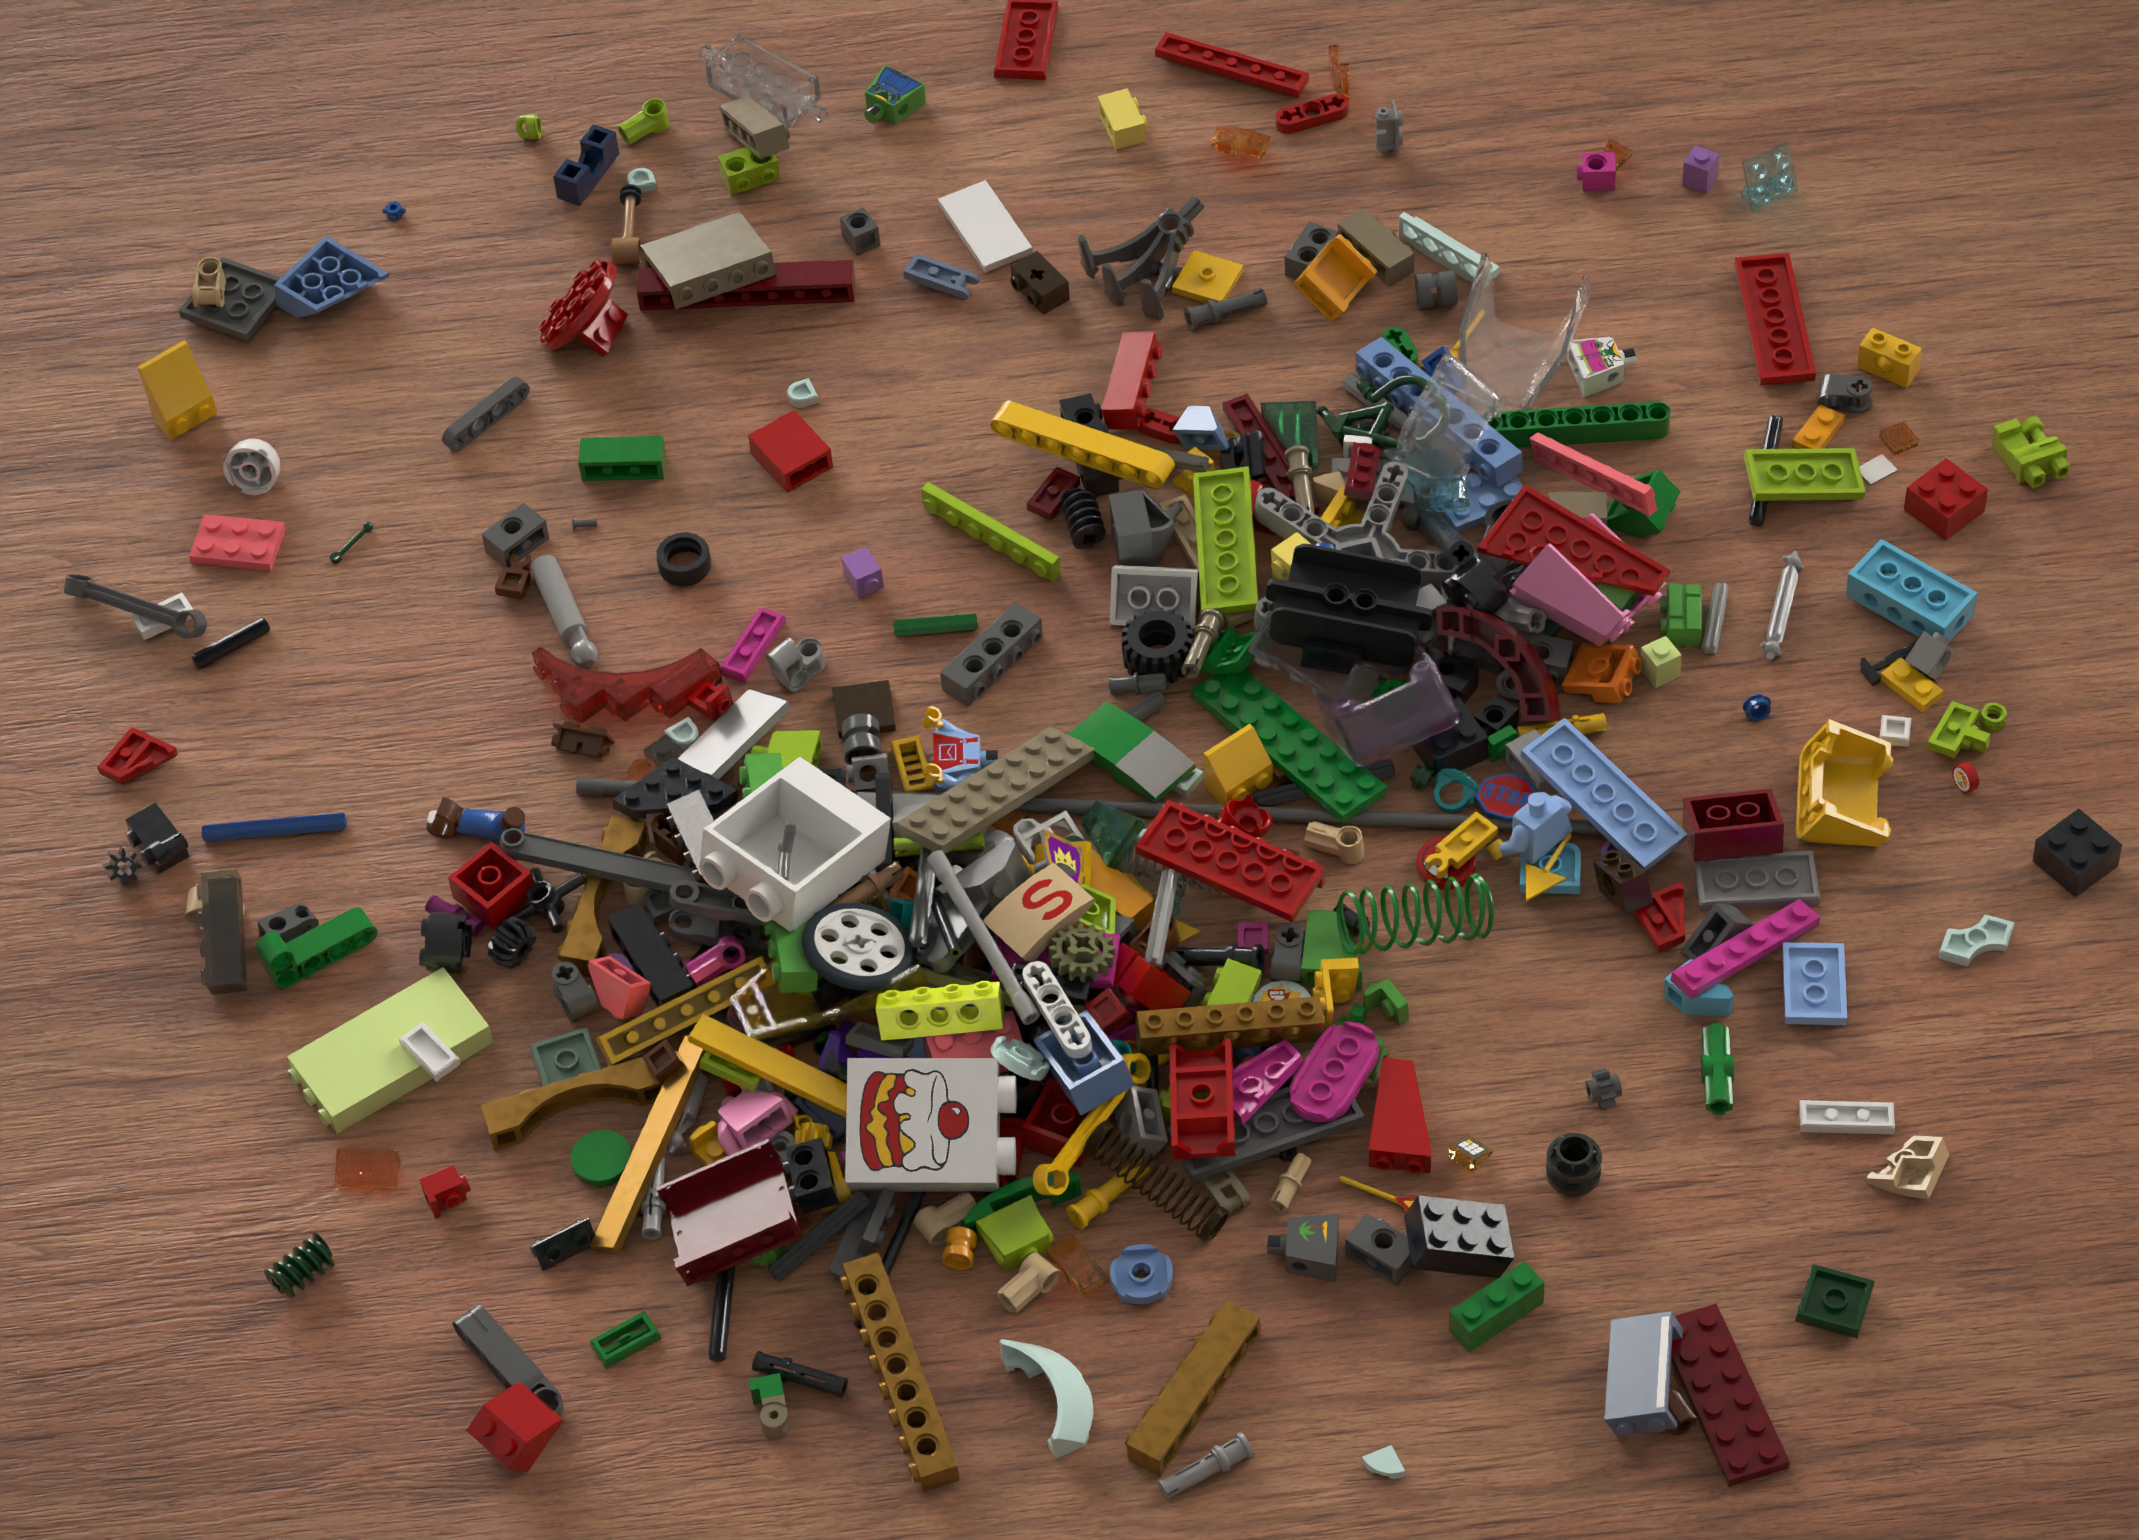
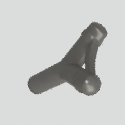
M792 823L785 825L783 840L778 845L779 860L777 874L787 881L789 880L791 852L796 835V825Z

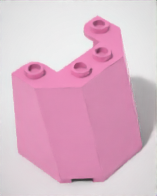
M1591 513L1586 517V521L1622 541L1595 514ZM1548 544L1513 583V588L1508 594L1527 607L1544 610L1547 618L1600 647L1608 640L1613 643L1621 634L1624 635L1634 625L1635 622L1632 619L1647 604L1652 607L1663 596L1659 591L1666 585V582L1663 583L1655 596L1637 592V600L1630 610L1626 609L1622 612L1593 585L1594 581L1588 580L1552 544Z

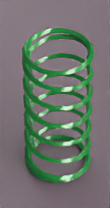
M1471 874L1467 879L1464 897L1465 911L1473 933L1470 935L1464 934L1461 931L1464 919L1463 894L1458 881L1450 876L1445 883L1444 898L1446 911L1455 932L1450 937H1443L1439 933L1443 913L1442 898L1437 884L1429 879L1424 885L1423 904L1429 926L1434 934L1430 939L1424 940L1418 936L1421 924V906L1418 891L1412 883L1407 882L1402 891V908L1412 937L1408 942L1404 943L1397 939L1400 916L1397 896L1394 889L1386 884L1381 891L1380 903L1383 922L1391 939L1385 946L1379 945L1375 941L1378 928V913L1372 891L1364 887L1358 899L1351 890L1346 889L1340 895L1337 903L1339 935L1343 946L1353 955L1358 953L1365 954L1371 949L1372 945L1380 951H1387L1394 942L1400 948L1405 949L1412 946L1415 940L1421 945L1429 946L1437 937L1442 942L1451 943L1457 938L1458 934L1464 940L1471 941L1477 936L1485 939L1490 934L1494 923V903L1490 888L1479 874ZM1473 881L1477 885L1480 901L1477 927L1473 920L1470 905V892ZM1451 882L1455 886L1458 898L1457 923L1450 902ZM1430 885L1432 886L1436 897V926L1434 924L1429 906ZM1408 888L1412 891L1415 903V927H1413L1408 910ZM1387 890L1391 895L1393 903V930L1386 909ZM1485 890L1488 902L1489 918L1486 931L1484 933H1481L1480 930L1483 926L1485 918ZM1366 893L1372 910L1371 932L1365 914L1364 900ZM1346 895L1353 899L1358 914L1360 933L1357 946L1349 936L1345 924L1343 901ZM1366 934V936L1369 939V943L1366 947L1362 948Z

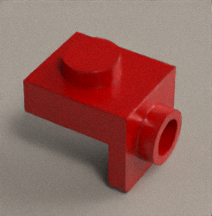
M709 681L704 682L687 698L689 706L712 721H715L721 714L727 712L733 704L728 685L722 684L718 688Z

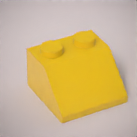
M1248 724L1203 753L1205 789L1221 805H1226L1233 799L1242 800L1247 794L1252 795L1258 790H1263L1273 782L1272 761L1251 724Z

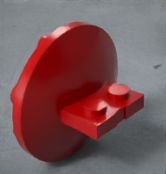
M596 259L591 263L587 271L581 269L573 279L574 284L561 299L556 298L548 309L551 312L550 316L546 317L538 327V330L541 331V346L548 351H553L578 337L601 356L609 352L616 339L617 332L621 329L628 316L624 310L609 299L617 268L609 260L600 261Z

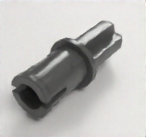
M1135 672L1133 676L1110 677L1109 690L1111 695L1127 693L1141 695L1142 692L1167 689L1168 682L1165 673L1140 675L1139 672Z

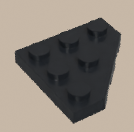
M672 757L613 798V809L634 820L646 819V814L664 813V817H668L671 815L667 806L668 803L700 790L710 813L714 814L719 813L737 800V789Z

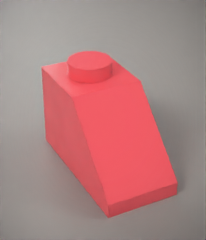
M611 956L590 960L588 969L601 1006L620 1020H628L629 1018L643 1015L651 982Z

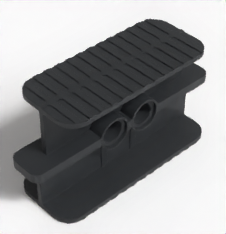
M1306 543L1300 544L1294 549L1288 581L1275 578L1269 579L1265 595L1267 600L1275 602L1269 636L1274 642L1303 649L1305 638L1362 647L1361 660L1391 665L1393 667H1407L1412 663L1418 630H1430L1433 611L1429 608L1416 606L1422 572L1416 565Z

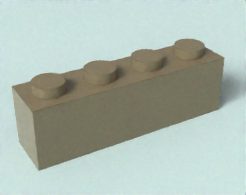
M745 96L719 105L725 130L760 159L789 149L787 139L790 138V133L787 125L780 122L776 116H773L767 109L760 106L759 102H755L749 96Z

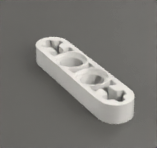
M1039 961L1029 963L1025 966L1022 973L1025 987L1062 1048L1072 1058L1079 1059L1087 1056L1092 1050L1090 1034L1058 981L1045 963ZM1037 974L1039 977H1042V986H1039V982L1035 977H1032L1033 975ZM1048 994H1055L1059 997L1057 1001L1051 1004L1042 1001L1044 996ZM1061 1016L1072 1018V1021L1064 1026L1056 1023V1020ZM1075 1033V1037L1082 1044L1077 1046L1076 1043H1073L1071 1034Z

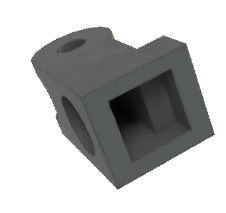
M298 903L259 920V939L266 933L277 932L283 941L287 943L318 927L319 922L305 904Z

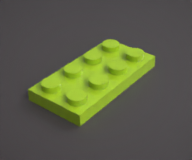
M1855 448L1746 449L1743 456L1754 501L1863 499L1866 493Z

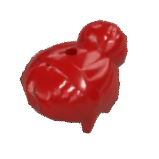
M1247 794L1242 800H1230L1223 807L1221 818L1216 820L1228 826H1235L1242 832L1255 838H1261L1267 834L1270 826L1273 824L1272 816L1265 809H1258L1257 803L1252 800L1250 794Z

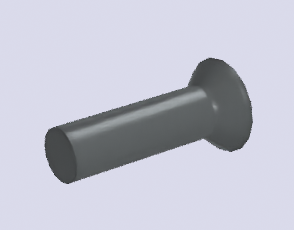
M572 519V530L576 527L597 526V519L576 521Z

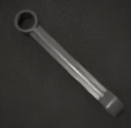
M66 575L63 591L65 594L74 597L90 598L174 627L176 634L183 639L200 637L206 631L207 621L204 614L199 610L193 609L179 612L95 583L93 578L85 575ZM188 615H190L194 621V630L192 633L189 632L186 626V620Z

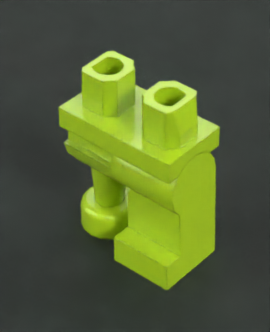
M2031 416L2021 424L2016 418L1995 425L1993 428L1992 446L2011 472L2016 474L2015 478L2019 484L2027 482L2032 488H2035L2045 482L2047 474L2052 473L2055 479L2058 480L2069 475L2070 466L2066 460V446L2061 444L2057 437L2047 438L2043 433L2044 425L2039 417ZM2027 439H2032L2034 443L2029 444Z

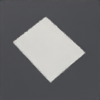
M1883 454L1859 466L1861 475L1870 484L1898 470Z

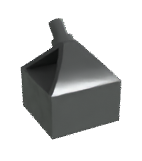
M1143 490L1110 494L1111 532L1118 565L1155 567L1172 538L1174 523L1177 520L1176 517L1183 510L1182 506L1175 502L1168 510H1163Z

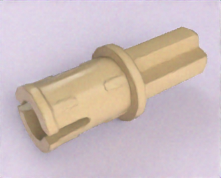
M1298 1153L1293 1158L1286 1173L1279 1176L1278 1187L1269 1200L1270 1206L1277 1211L1282 1210L1286 1212L1293 1196L1302 1188L1301 1180L1311 1164V1159L1303 1153Z

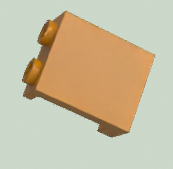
M1339 234L1326 244L1295 280L1293 285L1332 322L1345 312L1349 307L1350 301L1378 271L1368 259L1364 258L1353 247L1349 240Z

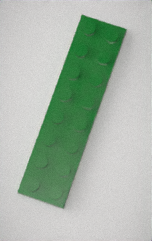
M1247 670L1215 674L1191 689L1192 698L1234 733L1251 724L1272 764L1279 771L1285 773V776L1340 822H1347L1388 794L1387 785Z

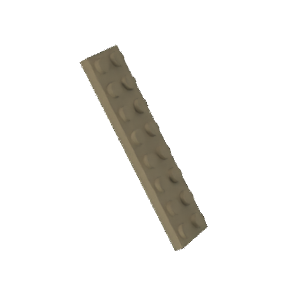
M1050 726L898 821L896 832L933 852L942 850L945 854L1095 759V748L1089 747L1082 741Z

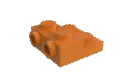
M1582 643L1562 683V687L1565 693L1591 694L1594 702L1621 703L1624 696L1631 694L1632 678L1634 674L1641 673L1642 660L1638 656L1634 645L1603 644L1599 647L1595 644Z

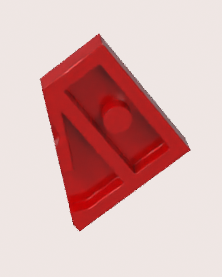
M131 727L97 768L99 774L123 785L175 758L178 752L175 746Z
M1682 881L1651 893L1653 903L1632 912L1658 953L1685 942L1684 884Z

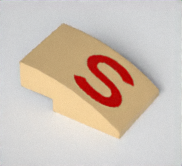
M1053 863L1018 886L988 914L983 922L1026 962H1034L1050 944L1051 938L1057 936V930L1060 929L1066 932L1067 925L1074 926L1096 900L1060 867Z

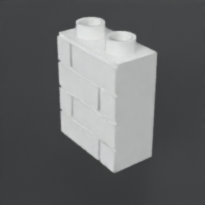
M798 757L704 828L699 864L700 872L711 887L718 890H723L727 887L744 899L748 909L757 919L764 922L772 919L788 931L794 932L812 918L815 913L835 900L839 894L844 893L858 882L863 875L868 874L885 860L891 818L803 758ZM792 823L796 825V835L791 852L789 880L787 881L777 874L779 860L778 845L783 840L785 825Z

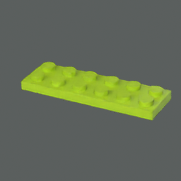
M1249 466L1193 473L1201 611L1215 609L1221 614L1256 610L1259 594Z

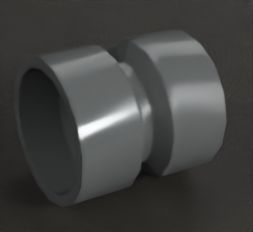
M1454 270L1438 272L1436 276H1433L1431 273L1415 274L1418 309L1434 308L1436 303H1439L1441 307L1457 305V285ZM1436 287L1437 293H1432L1431 288Z
M855 714L843 721L845 762L848 765H852L853 756L882 753L879 722L874 716ZM865 765L861 769L870 768L873 766Z

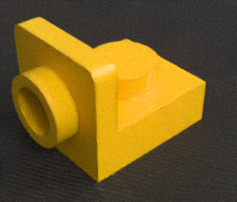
M710 1121L705 1126L698 1127L689 1137L692 1154L704 1166L727 1157L726 1152L719 1143L718 1126L714 1121Z

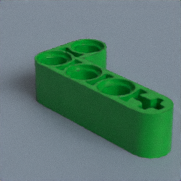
M356 907L287 943L283 941L277 932L266 933L257 941L256 949L262 967L275 986L279 989H285L370 944L376 938L378 930L363 909Z

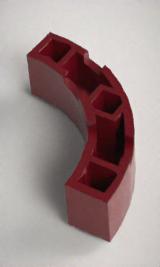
M1437 606V635L1458 637L1474 642L1485 648L1497 659L1504 669H1507L1516 685L1522 721L1561 720L1557 691L1552 676L1537 650L1520 632L1503 620L1482 611L1464 607Z

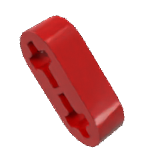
M1146 409V416L1141 417L1139 432L1167 443H1180L1176 434L1170 432L1173 431L1172 429L1180 417L1156 409Z

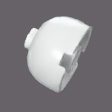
M247 439L238 442L228 452L223 463V470L226 479L232 486L236 484L242 488L241 492L245 494L260 495L267 493L276 483L281 466L276 450L269 443L260 439Z

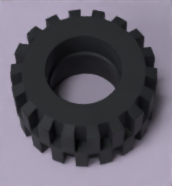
M1156 608V611L1144 610L1142 615L1140 613L1135 614L1134 620L1129 619L1126 622V628H1123L1121 638L1123 664L1125 669H1128V674L1133 676L1135 672H1139L1140 675L1165 673L1167 682L1170 681L1171 683L1177 682V677L1183 678L1185 675L1182 673L1181 667L1194 641L1193 629H1191L1190 623L1184 621V616L1181 614L1175 615L1174 611L1169 609L1165 612L1163 608ZM1155 645H1164V646H1166V647L1160 648V649L1149 648V647L1155 646Z

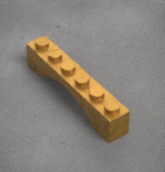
M612 815L609 825L603 828L600 849L643 857L649 841L646 820H634L628 817ZM586 875L587 883L584 884L585 889L583 894L577 897L575 904L576 913L574 918L568 921L566 928L567 936L565 942H561L558 947L557 958L561 962L573 963L582 976L592 978L588 969L589 961L606 956L603 938L598 930V915L601 903L615 881Z
M641 1055L630 1061L611 1064L606 1068L590 1073L585 1072L577 1077L555 1081L547 1086L525 1090L507 1098L492 1100L487 1104L481 1105L493 1150L496 1151L524 1142L532 1131L545 1120L560 1111L576 1105L596 1101H617L642 1107L655 1103L665 1079L659 1082L642 1058L644 1055Z

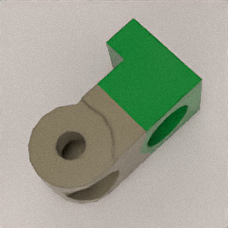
M780 1373L748 1379L753 1404L762 1402L763 1408L760 1412V1421L764 1435L773 1440L785 1437L790 1430V1423Z

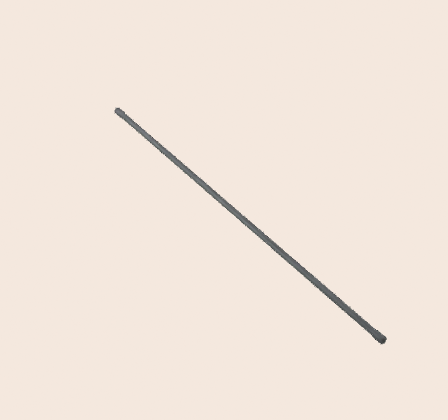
M578 777L576 793L577 795L592 796L619 795L638 781ZM850 790L856 795L858 792L876 793V791ZM893 792L894 794L941 795L936 793ZM1033 797L1013 811L1062 813L1067 811L1068 814L1156 817L1165 803ZM1184 804L1195 812L1212 816L1215 820H1218L1219 814L1225 806ZM1258 807V809H1265L1272 816L1273 822L1312 823L1315 821L1334 825L1456 829L1471 816L1362 811L1347 822L1342 823L1326 809ZM1483 816L1496 825L1498 831L1512 832L1513 820L1507 822L1494 817ZM1569 819L1573 830L1571 834L1604 836L1588 820Z

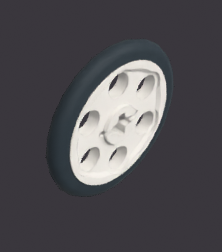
M840 903L828 906L818 911L808 920L802 931L801 943L803 952L811 967L831 983L847 989L876 991L888 988L901 981L910 972L915 962L916 951L911 946L909 932L896 917L871 905ZM851 921L855 923L857 927L848 928L844 926L842 922ZM880 929L884 931L886 935L877 936L873 934L871 930ZM831 935L836 938V941L828 942L821 936ZM889 951L893 953L895 957L886 958L883 955H881V952ZM839 957L844 959L846 963L836 964L831 958ZM861 966H871L875 969V972H866L861 969Z

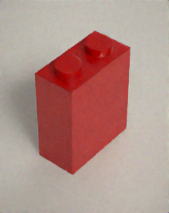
M795 410L780 416L777 420L748 435L750 451L753 457L787 493L833 468L831 449Z

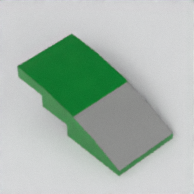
M1108 702L1102 704L1067 734L1082 741L1089 747L1095 748V759L1091 760L1092 763L1112 772L1115 782L1155 802L1159 801L1196 768L1195 763L1173 744L1132 715Z

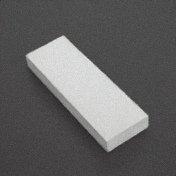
M1800 1100V1132L1894 1135V1103Z

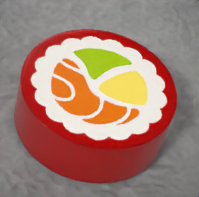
M1963 762L1953 768V780L1961 792L1969 793L1978 788L1979 776L1976 769L1970 763Z

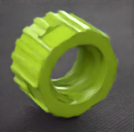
M1998 703L1986 704L1980 713L1981 726L1990 731H1999L2005 727L2007 720L2006 708ZM1994 714L1997 715L1999 718L1991 719L1988 717V715Z

